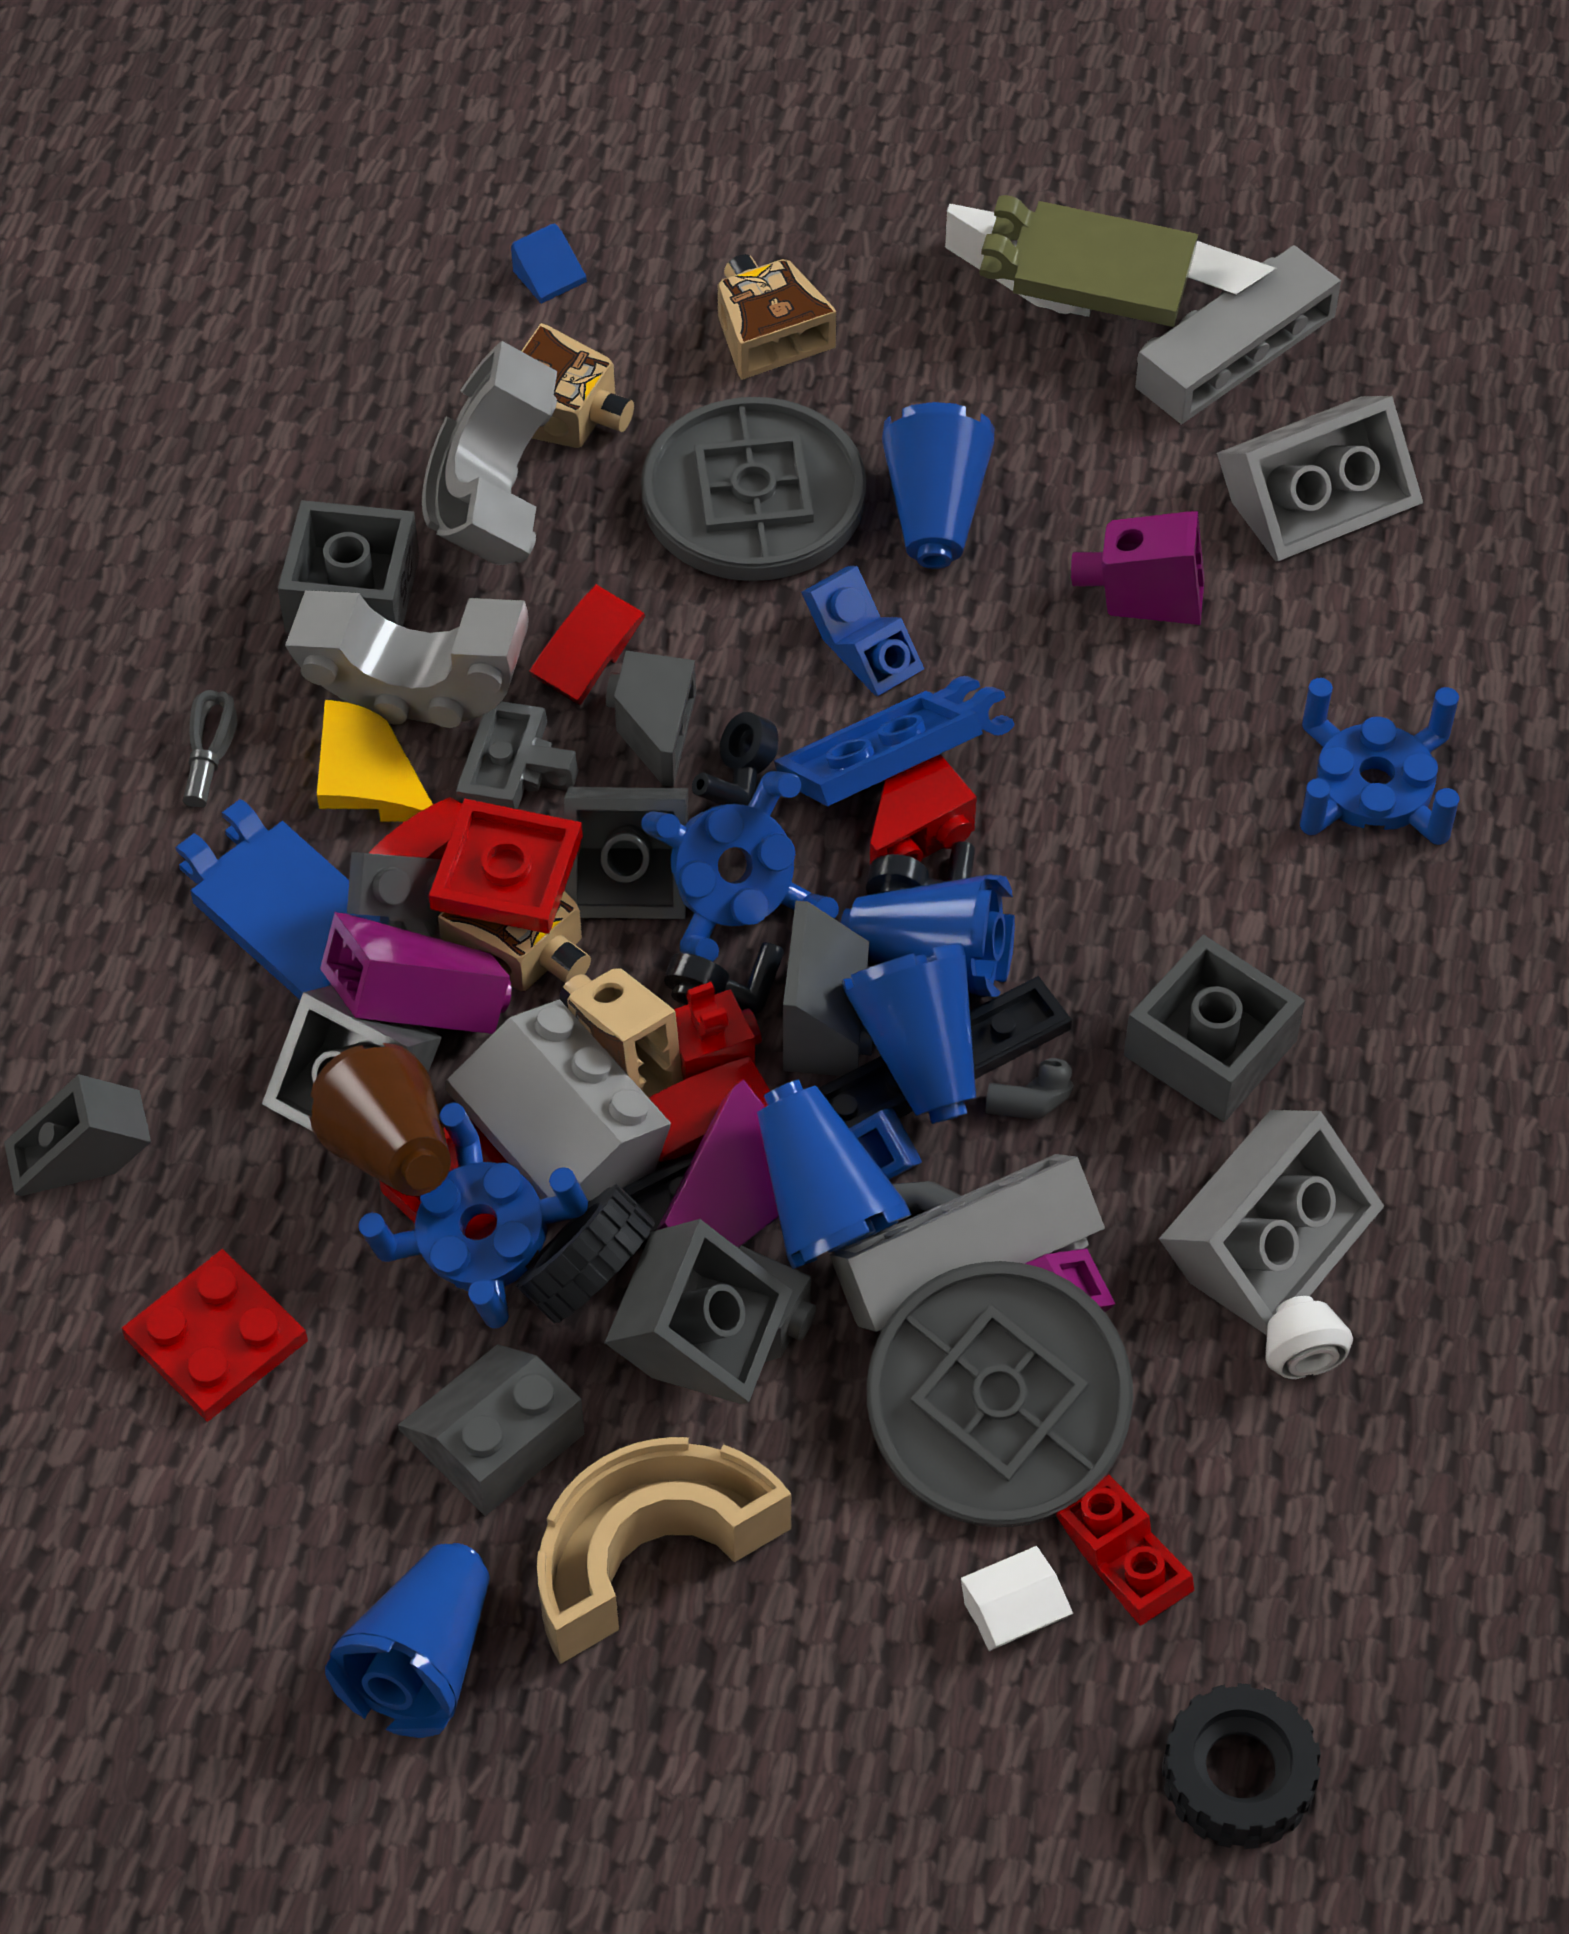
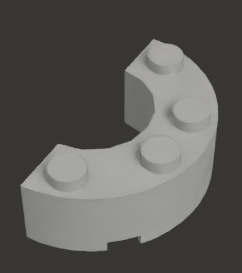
M503 341L487 354L460 390L469 397L456 421L447 416L445 417L428 461L422 491V511L427 527L437 531L436 535L496 565H507L515 561L518 563L525 561L535 545L536 534L533 532L536 506L511 494V488L516 481L518 474L517 464L525 447L537 429L544 426L550 420L557 404V398L554 396L557 371Z
M305 590L285 646L295 662L301 667V674L311 683L321 685L329 692L349 703L372 710L385 718L389 724L398 725L404 723L406 719L453 728L457 727L461 722L478 718L490 712L507 694L528 630V610L524 600L469 598L459 627L451 631L429 633L407 629L386 620L369 607L360 593Z

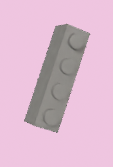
M1295 245L1276 258L1270 257L1266 259L1263 264L1275 267V270L1237 295L1223 290L1218 298L1199 311L1193 310L1189 312L1176 327L1163 336L1150 339L1139 351L1137 357L1138 367L1135 388L1182 425L1334 318L1341 280Z
M1055 1154L829 1254L857 1325L875 1332L879 1330L882 1332L887 1321L902 1302L919 1287L938 1275L969 1264L992 1261L1025 1264L1044 1254L1084 1249L1089 1245L1086 1237L1105 1229L1078 1157Z

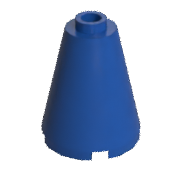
M930 402L902 408V418L892 423L889 416L884 421L882 443L906 552L911 558L917 560L921 566L931 569L947 567L952 561L962 556L994 446L995 428L989 418L981 414L979 422L967 417L966 407L954 403Z
M988 874L861 896L855 899L852 909L846 908L842 914L841 923L869 941L870 963L881 964L913 953L915 956L926 955L929 958L935 956L933 951L935 947L961 943L966 955L968 993L980 997H997L1001 992L993 985L994 980L1006 982L1009 975L1014 947L1015 915L1003 914L1002 897H1013L1010 883L1005 876Z
M961 943L933 948L935 956L929 958L926 955L915 956L914 953L858 971L852 974L851 978L841 980L845 994L915 1116L929 1114L931 1124H937L968 1114L965 1102L976 1098L966 955Z
M797 1079L763 1095L768 1106L758 1111L757 1115L786 1254L792 1269L818 1260L817 1256L825 1252L830 1253L841 1250L898 1223V1220L911 1216L905 1200L817 1086L803 1089L800 1080Z
M460 1543L433 1546L334 1643L329 1654L330 1659L325 1666V1675L334 1693L354 1713L365 1719L372 1709L394 1718L395 1720L385 1730L401 1736L425 1738L438 1735L444 1730L456 1711L490 1581L489 1572L483 1564L481 1556L469 1546Z

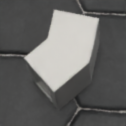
M1037 1546L961 1578L965 1606L977 1624L989 1651L1073 1614L1056 1573Z

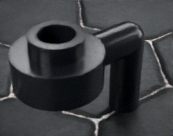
M742 712L732 718L724 729L720 741L722 761L726 766L734 769L732 783L706 773H699L692 783L693 793L720 805L740 804L748 806L755 793L757 774L764 771L770 765L778 751L779 736L775 724L769 719L751 712Z
M965 841L955 842L952 845L946 881L929 878L927 868L920 861L912 857L899 854L880 856L870 864L866 893L867 895L971 878L975 847Z
M762 943L746 986L731 980L729 973L711 960L693 954L677 953L671 958L664 976V983L672 990L671 996L674 1000L687 1005V990L712 982L715 991L714 995L731 989L741 1010L749 1008L753 1014H758L764 1009L784 955V950L772 943Z

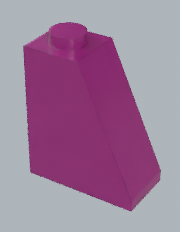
M334 912L320 969L355 1018L493 1034L496 1031L500 1013H504L507 1010L511 1000L510 976L491 953L350 914Z
M744 1079L734 1086L722 1100L656 1230L701 1219L737 1248H740L741 1245L746 1244L779 1218L757 1112L765 1108V1106Z

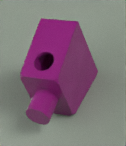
M1198 511L1112 520L1106 525L1103 552L1072 553V586H1104L1107 611L1111 616L1201 625L1205 578Z

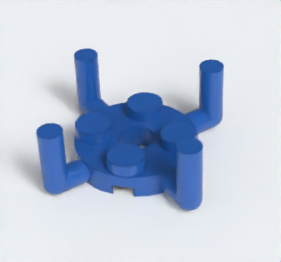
M1324 678L1313 679L1308 688L1302 726L1305 732L1316 740L1323 749L1318 760L1317 778L1310 780L1306 787L1300 818L1301 830L1307 835H1316L1338 819L1364 828L1365 824L1385 825L1384 830L1398 829L1411 824L1431 843L1435 845L1445 844L1451 836L1459 803V795L1450 788L1440 789L1435 795L1432 811L1428 808L1438 772L1437 761L1430 753L1444 744L1450 737L1459 700L1458 693L1449 687L1438 689L1435 693L1428 726L1414 736L1402 729L1396 728L1391 720L1384 717H1371L1366 719L1363 724L1340 731L1327 719L1333 689L1332 684ZM1368 769H1379L1387 773L1391 781L1386 784L1369 783L1362 778L1360 773Z
M776 771L768 772L762 777L748 806L740 804L716 806L692 817L685 825L680 824L679 819L672 814L652 811L644 815L641 822L644 832L673 847L671 868L679 890L678 893L684 904L694 913L680 941L681 953L693 954L714 961L718 957L719 947L714 940L709 938L716 924L726 926L757 924L764 920L780 904L795 910V901H808L832 918L838 915L839 906L833 898L813 894L792 883L796 855L795 846L778 822L770 816L779 797L792 798L800 792L801 781L797 775ZM736 847L746 857V870L740 879L734 882H727L718 871V861L725 850Z
M449 1103L442 1108L440 1120L455 1145L458 1168L451 1170L442 1184L435 1190L421 1195V1203L415 1219V1229L393 1234L381 1215L378 1213H368L360 1219L359 1231L381 1261L390 1262L422 1254L428 1266L438 1276L453 1283L456 1287L468 1291L470 1300L487 1326L501 1328L507 1323L509 1318L504 1287L518 1280L527 1271L525 1266L533 1258L536 1251L538 1250L540 1253L546 1240L547 1224L584 1215L588 1209V1200L576 1176L569 1168L562 1167L552 1172L549 1183L556 1196L540 1199L531 1183L513 1165L483 1162L480 1138L466 1111L458 1103ZM491 1214L497 1217L496 1228L488 1237L481 1240H472L465 1236L466 1226L475 1216Z

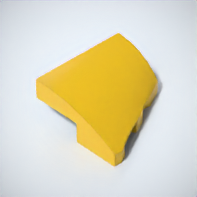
M325 700L317 785L319 809H379L380 821H406L418 812L433 805L385 718L370 709L356 704Z

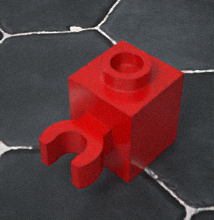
M712 982L687 990L688 1004L674 1009L683 1080L717 1066L749 1056L755 1064V1045L762 1042L760 1029L753 1012L749 1008L741 1010L731 989L714 995L715 991Z

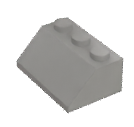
M1361 396L1217 453L1233 505L1275 561L1283 560L1423 503L1392 396Z
M560 999L509 1017L446 1080L444 1087L455 1102L463 1106L468 1117L506 1161L518 1169L520 1174L531 1183L540 1199L556 1196L550 1186L549 1179L553 1171L562 1167L573 1171L588 1202L614 1184L624 1188L655 1172L671 1126V1122Z
M1270 1110L1162 1234L1159 1240L1190 1284L1267 1335L1268 1322L1276 1314L1278 1305L1293 1297L1310 1296L1383 1209L1384 1205L1321 1111Z

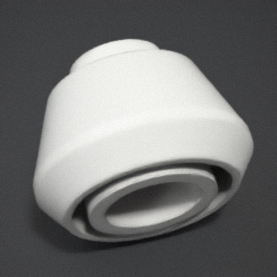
M1310 1296L1293 1297L1278 1305L1276 1314L1268 1322L1266 1362L1270 1369L1288 1379H1299L1306 1377V1375L1326 1373L1340 1365L1347 1358L1353 1343V1336L1350 1329L1326 1303L1314 1301Z

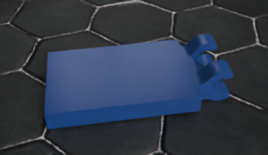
M961 676L951 681L946 688L934 694L928 691L921 692L774 760L777 772L792 773L799 777L801 793L825 806H830L982 735V730L993 735H1003L1014 727L1013 719L1004 715L996 716L992 720L989 719L990 707L994 703L1006 698L1004 691L995 687L982 688L971 699L963 702L965 695L970 691L978 689L980 684L978 680L971 677Z
M239 799L222 812V817L231 824L225 830V834L237 844L234 848L217 859L207 843L195 833L175 847L176 851L185 859V861L179 864L180 870L198 884L190 890L193 904L299 1000L303 992L331 985L320 967L334 912L348 914L349 879L285 822L281 821L268 831L255 811L245 801ZM350 914L381 923L380 916Z

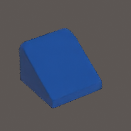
M555 223L512 243L513 272L541 304L587 282L586 275L567 239Z
M893 1108L881 1110L849 1128L888 1180L922 1163L917 1150Z

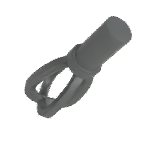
M206 690L198 694L192 703L189 726L192 752L190 753V771L183 797V802L187 806L202 808L206 806L213 773L218 769L219 760L227 752L235 734L238 719L234 707V698L224 691L218 693L214 690ZM218 704L223 707L220 724L208 750H204L202 742L205 721L210 710Z

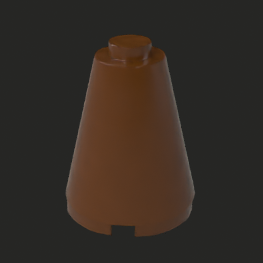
M383 1043L385 1047L365 1049L363 1045L348 1048L328 1062L314 1081L310 1095L314 1100L312 1117L310 1116L311 1128L314 1134L332 1154L402 1194L420 1196L435 1190L442 1184L449 1173L451 1157L427 1070L414 1054L396 1044Z

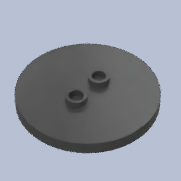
M739 397L699 407L682 416L665 429L650 448L644 462L641 477L642 506L647 523L655 537L672 555L697 570L727 579L745 581L773 580L799 574L823 563L836 554L849 541L863 516L866 500V474L863 460L851 438L843 429L823 414L787 400L769 397Z
M992 1261L969 1264L938 1275L923 1284L902 1302L887 1321L878 1337L868 1369L867 1407L870 1425L878 1449L891 1472L915 1498L929 1508L955 1520L978 1526L1017 1527L1031 1525L1056 1516L1058 1511L1080 1500L1113 1467L1125 1442L1132 1415L1133 1379L1130 1363L1123 1342L1109 1317L1088 1294L1069 1280L1040 1267L1023 1263Z

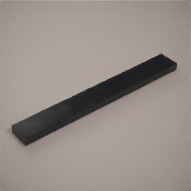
M1039 976L970 1010L975 1079L1071 1030L1072 1019ZM882 1056L818 1088L848 1128L887 1108H893L899 1119L913 1112ZM696 1151L622 1188L655 1220L654 1227L650 1230V1233L656 1231ZM649 1235L640 1245L642 1250L646 1245Z

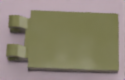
M1001 195L998 197L994 210L996 221L992 234L986 235L981 254L984 255L979 271L981 276L988 279H1008L1014 281L1013 293L1174 327L1195 254L1198 234L1042 201L1038 202L1036 211L1033 212L1021 200L1013 196ZM1012 240H1017L1016 247L1011 242Z

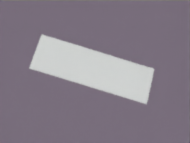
M1197 241L1188 278L1237 295L1276 268Z

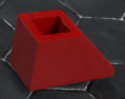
M941 754L885 779L870 841V864L876 858L889 854L905 855L921 862L923 858L942 848L951 849L955 842L965 841L971 832L975 831L977 796Z

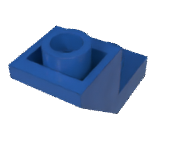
M847 566L801 592L824 642L875 696L881 695L924 670L902 618L880 617L858 566Z

